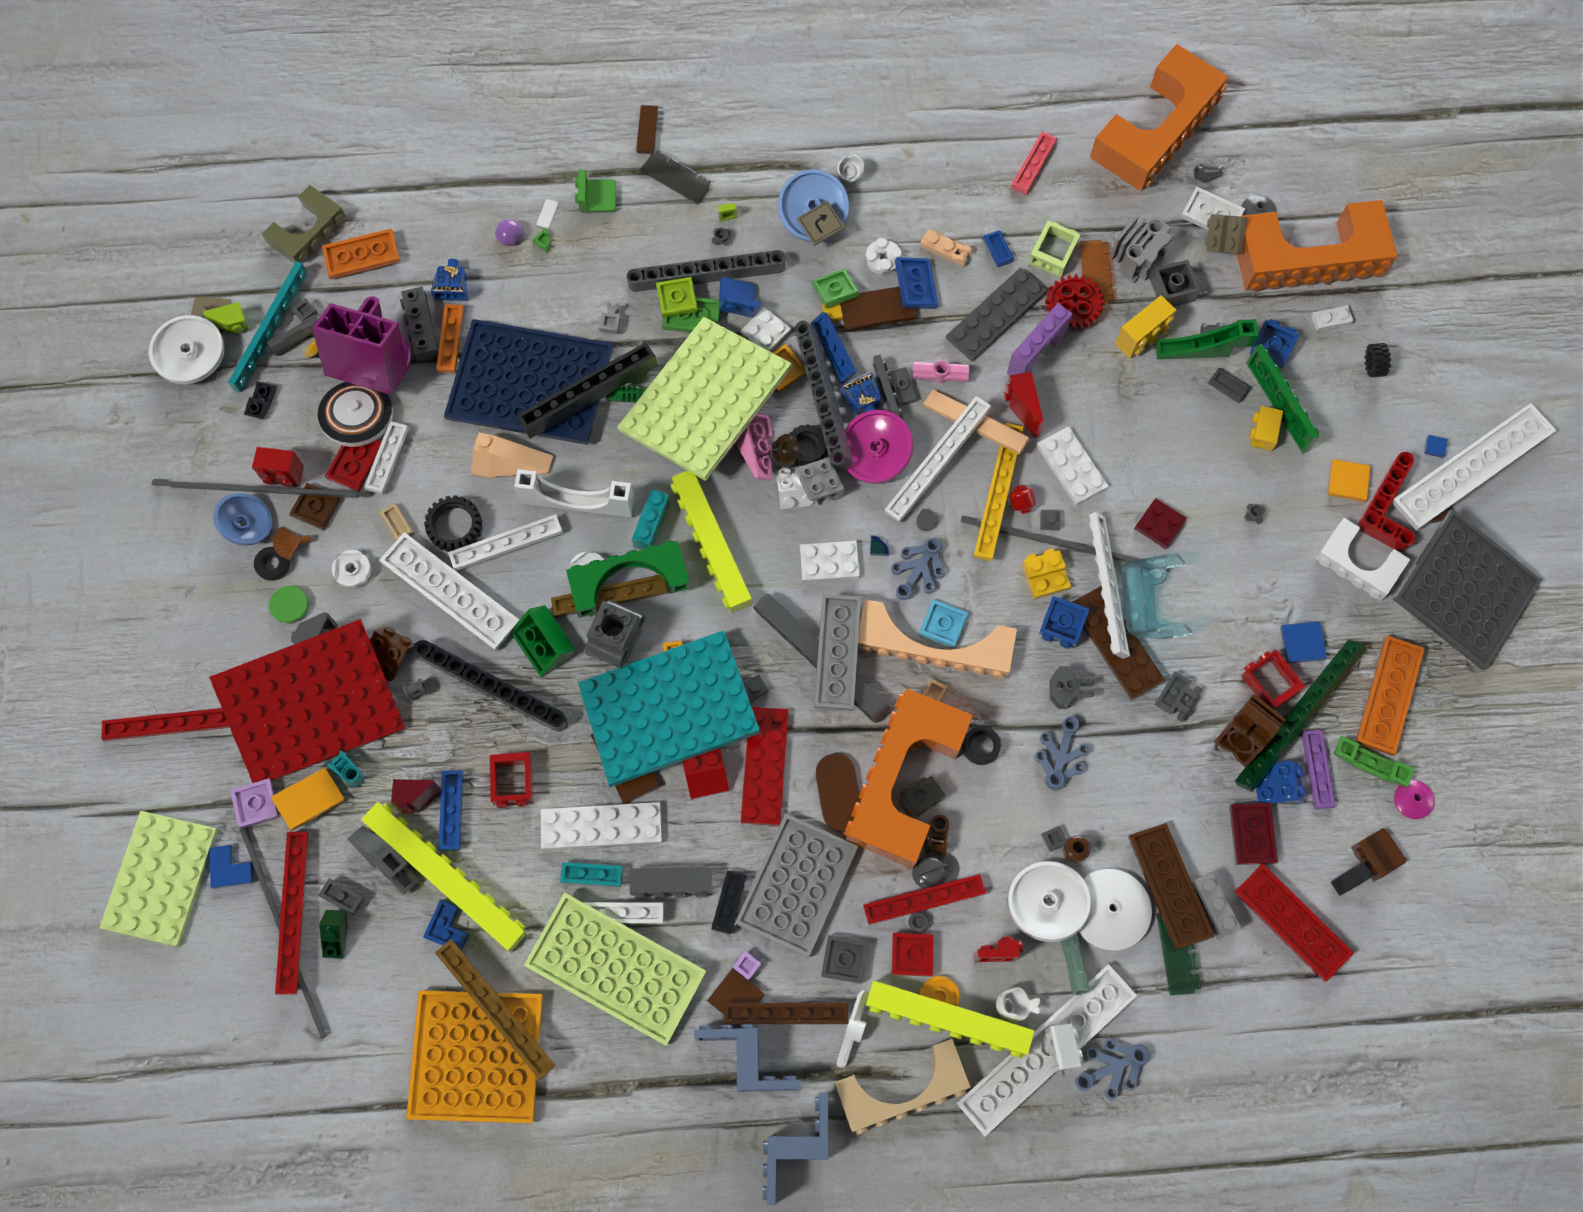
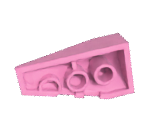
M759 413L749 423L735 444L755 478L770 481L772 480V461L770 459L772 428L769 416Z

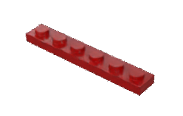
M978 874L864 904L863 908L868 925L982 896L986 892L981 875Z

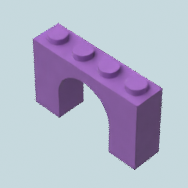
M1057 303L1012 353L1007 374L1014 375L1032 372L1036 359L1048 343L1056 346L1066 335L1072 313Z

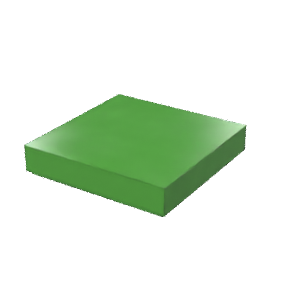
M845 268L812 281V285L826 309L859 296V291Z

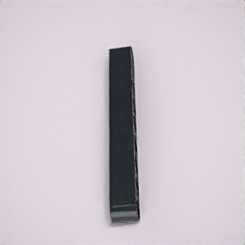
M419 640L415 643V654L428 665L554 731L561 732L567 727L568 722L562 711L427 640ZM423 648H428L425 654H420ZM440 656H445L443 662H436ZM456 665H461L459 671H453V668ZM472 674H478L475 680H469ZM488 683H495L493 688L486 689ZM506 691L512 692L510 697L503 698V694ZM522 700L529 701L526 706H519ZM539 709H545V713L543 715H536V712ZM555 718H562V722L560 724H553Z

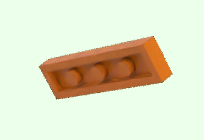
M445 304L436 367L438 373H456L464 313L463 305Z

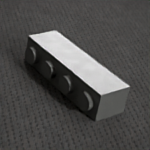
M711 867L630 868V894L635 896V899H646L647 896L665 899L667 895H675V898H687V895H695L696 898H707V895L712 894Z

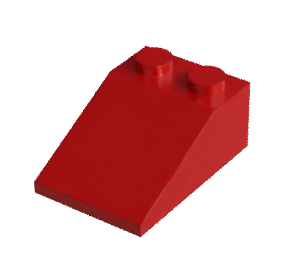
M1032 372L1010 375L1006 383V390L1004 391L1005 402L1008 401L1009 408L1031 434L1038 438L1044 420Z

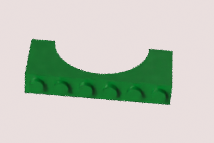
M666 541L663 545L659 546L650 545L640 551L631 550L621 556L612 555L605 560H593L589 564L582 566L574 565L567 569L566 572L578 617L596 614L597 597L604 582L616 572L627 568L638 567L654 571L667 582L672 593L691 589L678 541Z

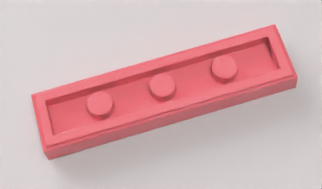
M1043 131L1041 132L1011 185L1012 189L1025 195L1028 194L1058 138Z

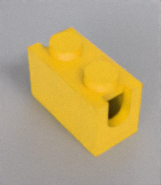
M1260 406L1259 412H1254L1252 417L1254 428H1251L1249 433V439H1251L1250 446L1269 451L1274 449L1278 440L1283 410Z

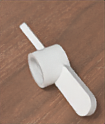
M861 990L857 996L837 1059V1067L839 1068L846 1066L853 1042L860 1043L866 1022L860 1021L868 997L867 991Z

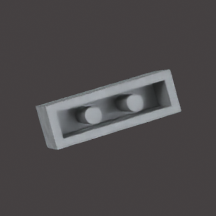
M1210 873L1193 881L1194 889L1217 940L1241 930L1214 874Z

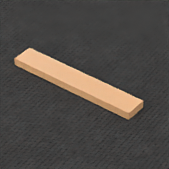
M935 390L931 391L923 403L924 407L953 422L967 408V406ZM987 416L984 417L973 431L1019 455L1029 441V437Z

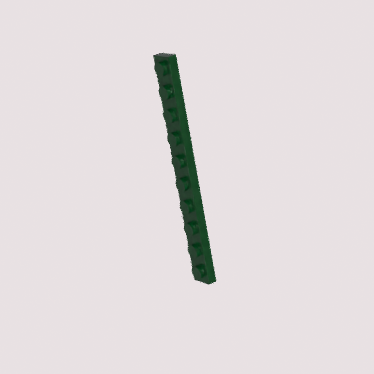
M1349 639L1285 717L1286 720L1282 723L1274 737L1235 779L1237 786L1251 792L1255 790L1366 651L1364 644Z

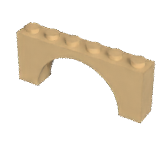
M953 1039L931 1047L934 1057V1069L931 1080L925 1090L909 1102L901 1104L880 1102L869 1096L860 1087L854 1075L834 1082L851 1133L856 1131L857 1135L867 1132L869 1131L868 1126L876 1124L877 1127L889 1123L887 1119L894 1116L896 1120L907 1117V1112L913 1109L916 1110V1113L928 1109L927 1104L934 1101L936 1105L947 1102L946 1097L954 1094L955 1098L967 1094L966 1089L971 1087Z

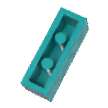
M653 489L650 490L631 539L634 548L643 550L645 547L655 544L670 505L669 494Z

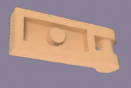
M930 229L927 230L920 242V247L961 266L965 265L967 256H970L973 251L970 246L962 245Z

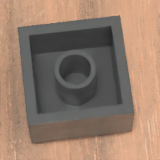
M1189 260L1155 267L1150 276L1156 297L1158 298L1162 295L1173 307L1196 301L1200 292Z

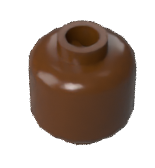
M1082 836L1070 837L1063 846L1064 857L1071 863H1082L1089 857L1091 852L1089 842Z

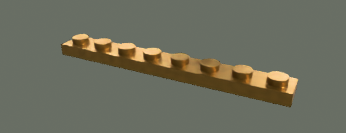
M452 939L435 952L539 1080L543 1079L556 1067L555 1063Z

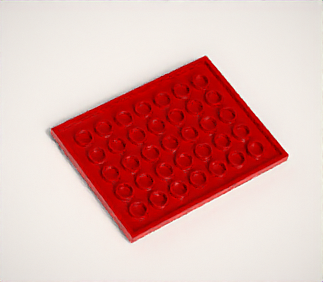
M362 619L209 677L252 783L268 778L270 780L279 778L338 755L340 750L342 752L348 751L405 728Z

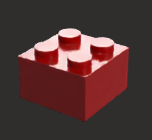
M257 447L252 468L265 484L274 485V483L286 487H292L293 485L300 486L304 465L294 451Z

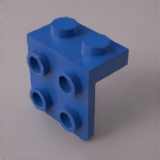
M723 277L720 280L719 310L753 318L760 309V301H755V285Z
M1293 760L1275 763L1256 787L1258 803L1277 804L1290 801L1295 804L1305 803L1306 789L1301 781V778L1304 776L1302 767Z

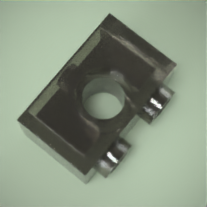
M932 775L928 778L924 776L916 782L917 786L913 789L907 788L900 793L901 797L898 802L909 817L916 819L945 798L946 794ZM923 793L926 799L919 801L916 799L915 794Z

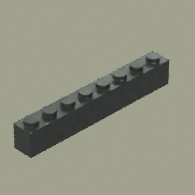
M647 342L518 414L519 422L529 439L654 369L658 366L656 356Z

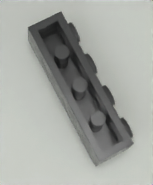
M423 286L401 291L403 298L400 299L402 309L406 311L403 317L405 324L409 325L410 330H407L409 341L413 342V346H410L413 357L416 356L419 363L437 359L439 349Z

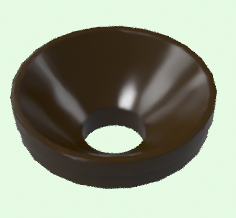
M783 434L773 442L771 446L772 456L776 464L784 468L791 467L799 454V442L796 436Z

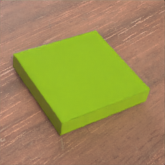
M692 277L656 283L662 318L698 312Z

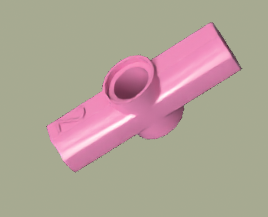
M937 361L936 363L914 362L913 379L934 380L936 383H944L946 381L968 382L969 365L948 364L945 361ZM941 370V371H944L945 373L940 374V373H938L937 371Z

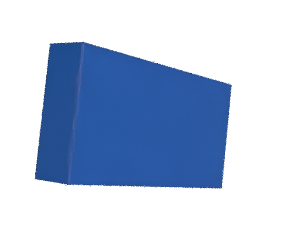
M1000 230L984 235L983 240L997 268L1014 262V257Z

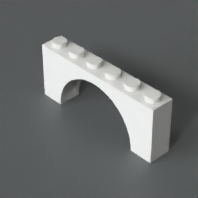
M517 470L514 488L521 504L632 518L635 498L631 483L612 481L611 486L605 490L577 491L549 483L535 471Z

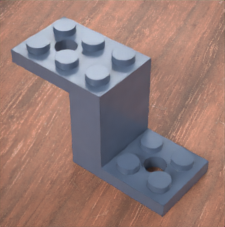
M700 1025L699 1029H694L696 1041L737 1040L738 1092L801 1091V1080H796V1076H784V1080H775L774 1076L763 1077V1081H759L758 1028H754V1025H741V1029H733V1025H720V1029H713L712 1025Z
M820 1092L819 1097H815V1111H819V1119H815V1133H819V1137L768 1136V1141H764L763 1155H768L767 1164H763V1177H767V1186H763V1200H767V1205H776L777 1159L828 1160V1092Z

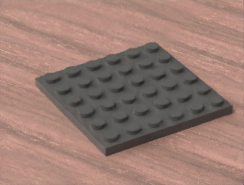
M1453 509L1447 513L1392 599L1477 667L1485 670L1542 579Z

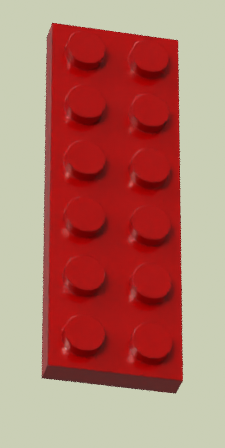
M752 707L760 734L747 738L741 824L780 826L788 709Z
M1263 863L1234 891L1324 982H1327L1354 954Z

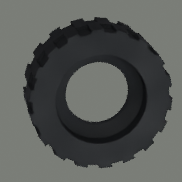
M809 424L799 425V427H795L789 433L796 436L798 442L803 438H811L816 443L815 451L810 454H804L799 450L797 460L795 461L796 465L804 466L826 457L827 447L820 428Z

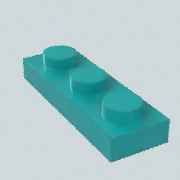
M562 862L560 883L621 887L623 866Z

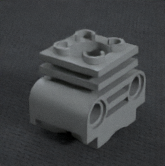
M1137 214L1132 220L1129 218L1124 224L1125 228L1123 231H1118L1113 238L1115 242L1110 247L1112 251L1109 257L1113 259L1118 253L1117 263L1123 258L1120 273L1133 283L1138 277L1144 281L1147 279L1153 266L1159 263L1165 256L1167 251L1166 245L1172 239L1167 234L1171 229L1169 225L1159 219H1151L1143 227L1145 219L1141 218L1137 223L1139 218Z

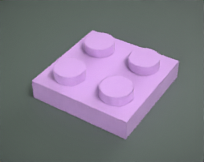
M269 778L230 790L238 828H246L280 817L276 806L271 800V796L275 794L272 780Z

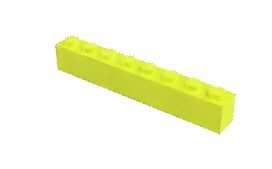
M685 471L672 476L673 484H670L674 495L678 494L680 499L677 500L681 511L685 510L687 514L685 516L688 527L692 526L694 530L692 536L695 542H699L701 545L699 549L700 554L709 563L706 565L710 576L714 575L716 579L714 582L718 592L721 591L723 594L721 600L725 609L729 608L730 612L734 613L752 605V598L696 475Z
M877 981L872 982L866 1006L870 1007V1012L881 1015L883 1011L889 1013V1017L901 1021L902 1018L910 1020L909 1024L921 1027L922 1024L930 1026L929 1030L941 1033L944 1030L950 1032V1037L961 1040L963 1036L969 1038L970 1043L982 1046V1043L990 1045L991 1050L1002 1052L1003 1049L1011 1051V1056L1020 1059L1023 1056H1028L1034 1034L1032 1029Z

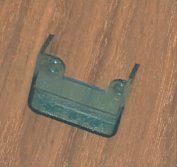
M1178 553L1128 561L1122 566L1121 574L1126 628L1133 636L1169 639L1193 635L1192 630L1185 623L1171 625L1166 620L1156 621L1153 585L1162 584L1166 580L1167 568L1185 566V561Z

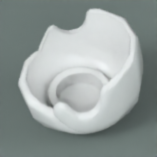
M855 154L845 156L838 163L837 173L843 181L853 183L862 177L864 162L859 156Z

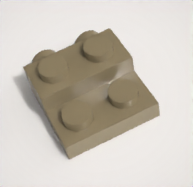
M1211 214L1207 221L1209 231L1208 236L1205 238L1206 251L1242 254L1247 217Z

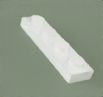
M389 422L364 486L366 490L384 495L409 430L407 425Z
M583 902L621 924H664V903Z

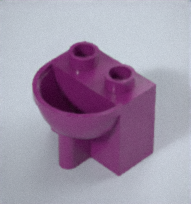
M371 296L366 298L358 310L330 303L312 328L323 372L327 377L392 395L411 365V349L400 332L399 322L383 318L380 302L377 297Z

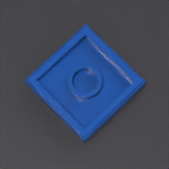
M1320 622L1281 625L1280 629L1287 664L1324 661L1327 659Z

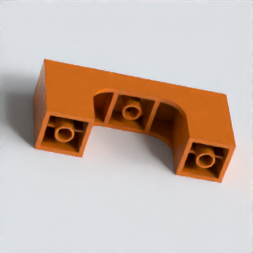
M1176 43L1157 65L1150 85L1151 89L1170 100L1176 108L1159 127L1153 130H1142L1118 114H1115L1095 137L1090 158L1140 191L1145 186L1149 187L1154 180L1153 177L1156 174L1159 175L1163 170V165L1172 160L1173 153L1182 148L1183 141L1185 139L1188 140L1192 136L1193 129L1195 127L1199 128L1204 120V116H1209L1214 108L1213 106L1220 103L1223 98L1222 94L1228 86L1226 84L1228 76Z
M1383 200L1347 204L1336 222L1341 243L1298 248L1287 243L1281 233L1277 212L1241 216L1247 217L1243 252L1242 254H1237L1245 291H1259L1266 288L1277 289L1283 286L1294 287L1301 284L1312 285L1318 282L1329 283L1336 280L1347 281L1353 278L1364 279L1371 276L1382 277L1387 274L1398 257Z
M906 688L904 694H899L894 707L898 710L897 712L893 710L887 725L890 727V730L885 729L880 744H883V747H878L873 760L876 765H871L866 777V780L869 781L868 785L863 784L858 797L862 800L860 803L856 802L851 815L854 817V820H849L844 835L847 836L846 841L858 847L913 868L919 857L930 825L906 816L894 807L891 800L893 785L906 754L914 748H928L955 759L973 715Z

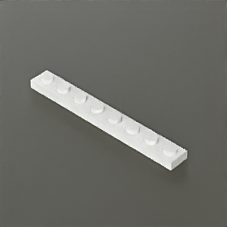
M977 396L971 401L885 508V513L898 522L903 520L991 410V405Z
M1094 512L1089 514L1091 521L1089 526L1093 532L1092 543L1096 549L1095 560L1099 567L1098 578L1102 584L1101 595L1105 601L1104 612L1109 624L1107 630L1112 642L1110 647L1115 655L1124 659L1130 657L1106 519L1099 513Z

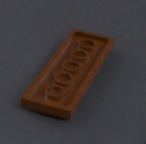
M1102 586L1072 601V603L1089 609L1083 628L1132 701L1163 684L1165 679L1124 617L1123 621L1130 657L1122 659L1112 652L1110 647L1112 643L1111 636L1107 630L1109 624L1104 612L1105 601L1102 598Z
M1167 823L1129 835L1128 839L1175 951L1214 938L1212 928Z

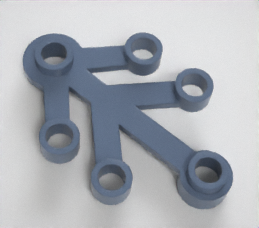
M929 538L924 542V545L912 548L904 547L901 550V557L904 560H909L912 555L924 554L921 559L892 564L891 572L894 575H899L904 570L914 568L905 584L898 585L896 589L898 599L907 600L910 598L911 588L921 572L925 583V593L932 594L935 591V584L932 582L927 562L932 558L935 567L933 572L935 578L941 579L944 577L945 569L942 567L939 557L942 551V543L938 539ZM933 545L936 549L931 550L929 546ZM908 551L910 555L905 556L903 552ZM898 566L900 567V570L895 571L894 567ZM941 570L943 573L938 575L936 571ZM931 585L933 589L928 590L926 586ZM905 591L907 595L902 596L900 592Z
M1072 716L1065 718L1062 723L1064 734L1059 751L1053 743L1050 733L1044 732L1040 736V742L1046 745L1056 762L1054 770L1047 760L1045 751L1039 750L1034 756L1035 761L1042 765L1047 774L1045 778L1046 786L1054 791L1060 790L1064 786L1066 779L1074 775H1081L1085 771V765L1082 762H1076L1072 768L1062 772L1063 765L1080 756H1087L1090 752L1089 745L1083 743L1077 749L1067 754L1072 733L1079 727L1078 720ZM1071 723L1073 728L1068 729L1066 724ZM1048 736L1049 741H1044L1042 737ZM1085 747L1087 753L1081 752L1080 748ZM1042 754L1044 759H1038L1037 755ZM1076 766H1081L1082 771H1077ZM1056 778L1058 784H1053L1051 779Z
M1112 1038L1107 1039L1104 1042V1048L1107 1051L1112 1052L1115 1050L1127 1055V1057L1121 1060L1099 1052L1094 1047L1088 1048L1085 1052L1087 1059L1098 1060L1109 1065L1089 1075L1086 1073L1079 1074L1075 1079L1076 1087L1081 1091H1087L1091 1089L1093 1082L1113 1073L1110 1085L1105 1090V1096L1109 1100L1116 1099L1124 1067L1131 1065L1129 1077L1124 1080L1123 1086L1128 1091L1136 1089V1079L1140 1066L1146 1065L1150 1059L1149 1051L1145 1046L1135 1045L1130 1048L1117 1043ZM1108 1041L1114 1043L1113 1049L1108 1048ZM1090 1050L1095 1051L1096 1056L1094 1058L1089 1056ZM1136 1052H1140L1142 1054V1058L1140 1060H1138L1135 1057ZM1081 1078L1086 1079V1086L1080 1085ZM1128 1080H1131L1134 1085L1132 1088H1129L1127 1086ZM1110 1089L1115 1091L1114 1097L1108 1095Z

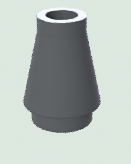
M1199 164V166L1194 168V178L1200 182L1220 177L1222 174L1220 166Z

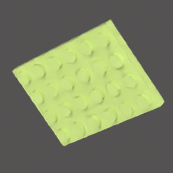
M140 811L99 928L179 947L210 857L209 848H212L218 829Z

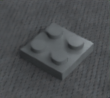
M828 935L821 977L862 984L868 942Z

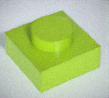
M725 203L718 206L720 222L737 218L735 203Z

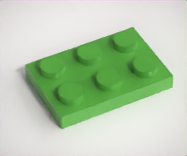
M695 297L698 312L664 317L662 328L664 330L691 333L703 317L718 324L720 317L719 300Z

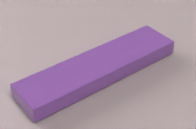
M1323 730L1302 731L1301 735L1314 810L1335 808Z

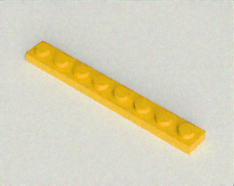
M1005 423V426L1021 434L1023 433V426ZM1001 445L973 558L991 562L1017 458V453Z

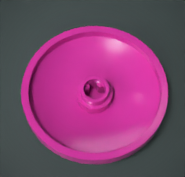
M885 410L868 411L853 419L845 429L853 457V464L847 471L856 479L869 484L885 483L896 478L908 466L913 454V436L907 424L898 415Z

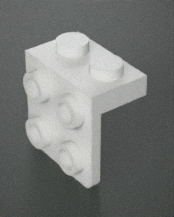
M798 467L782 468L775 471L780 510L818 505L817 500L810 501L796 474Z

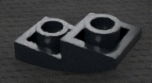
M257 381L253 396L248 399L244 415L262 420L271 405L277 387Z

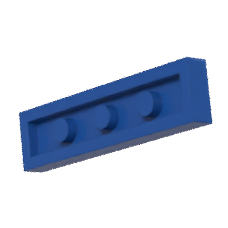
M822 312L811 322V325L817 329L821 345L840 382L846 383L858 372L828 314Z
M462 770L442 771L439 851H460Z

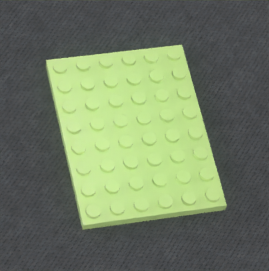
M703 317L617 426L619 432L706 481L791 370L792 364Z

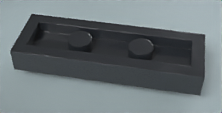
M727 870L711 930L728 935L732 934L747 875Z

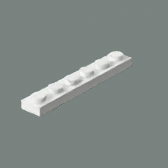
M555 514L450 551L448 554L453 569L458 571L560 535L563 532Z

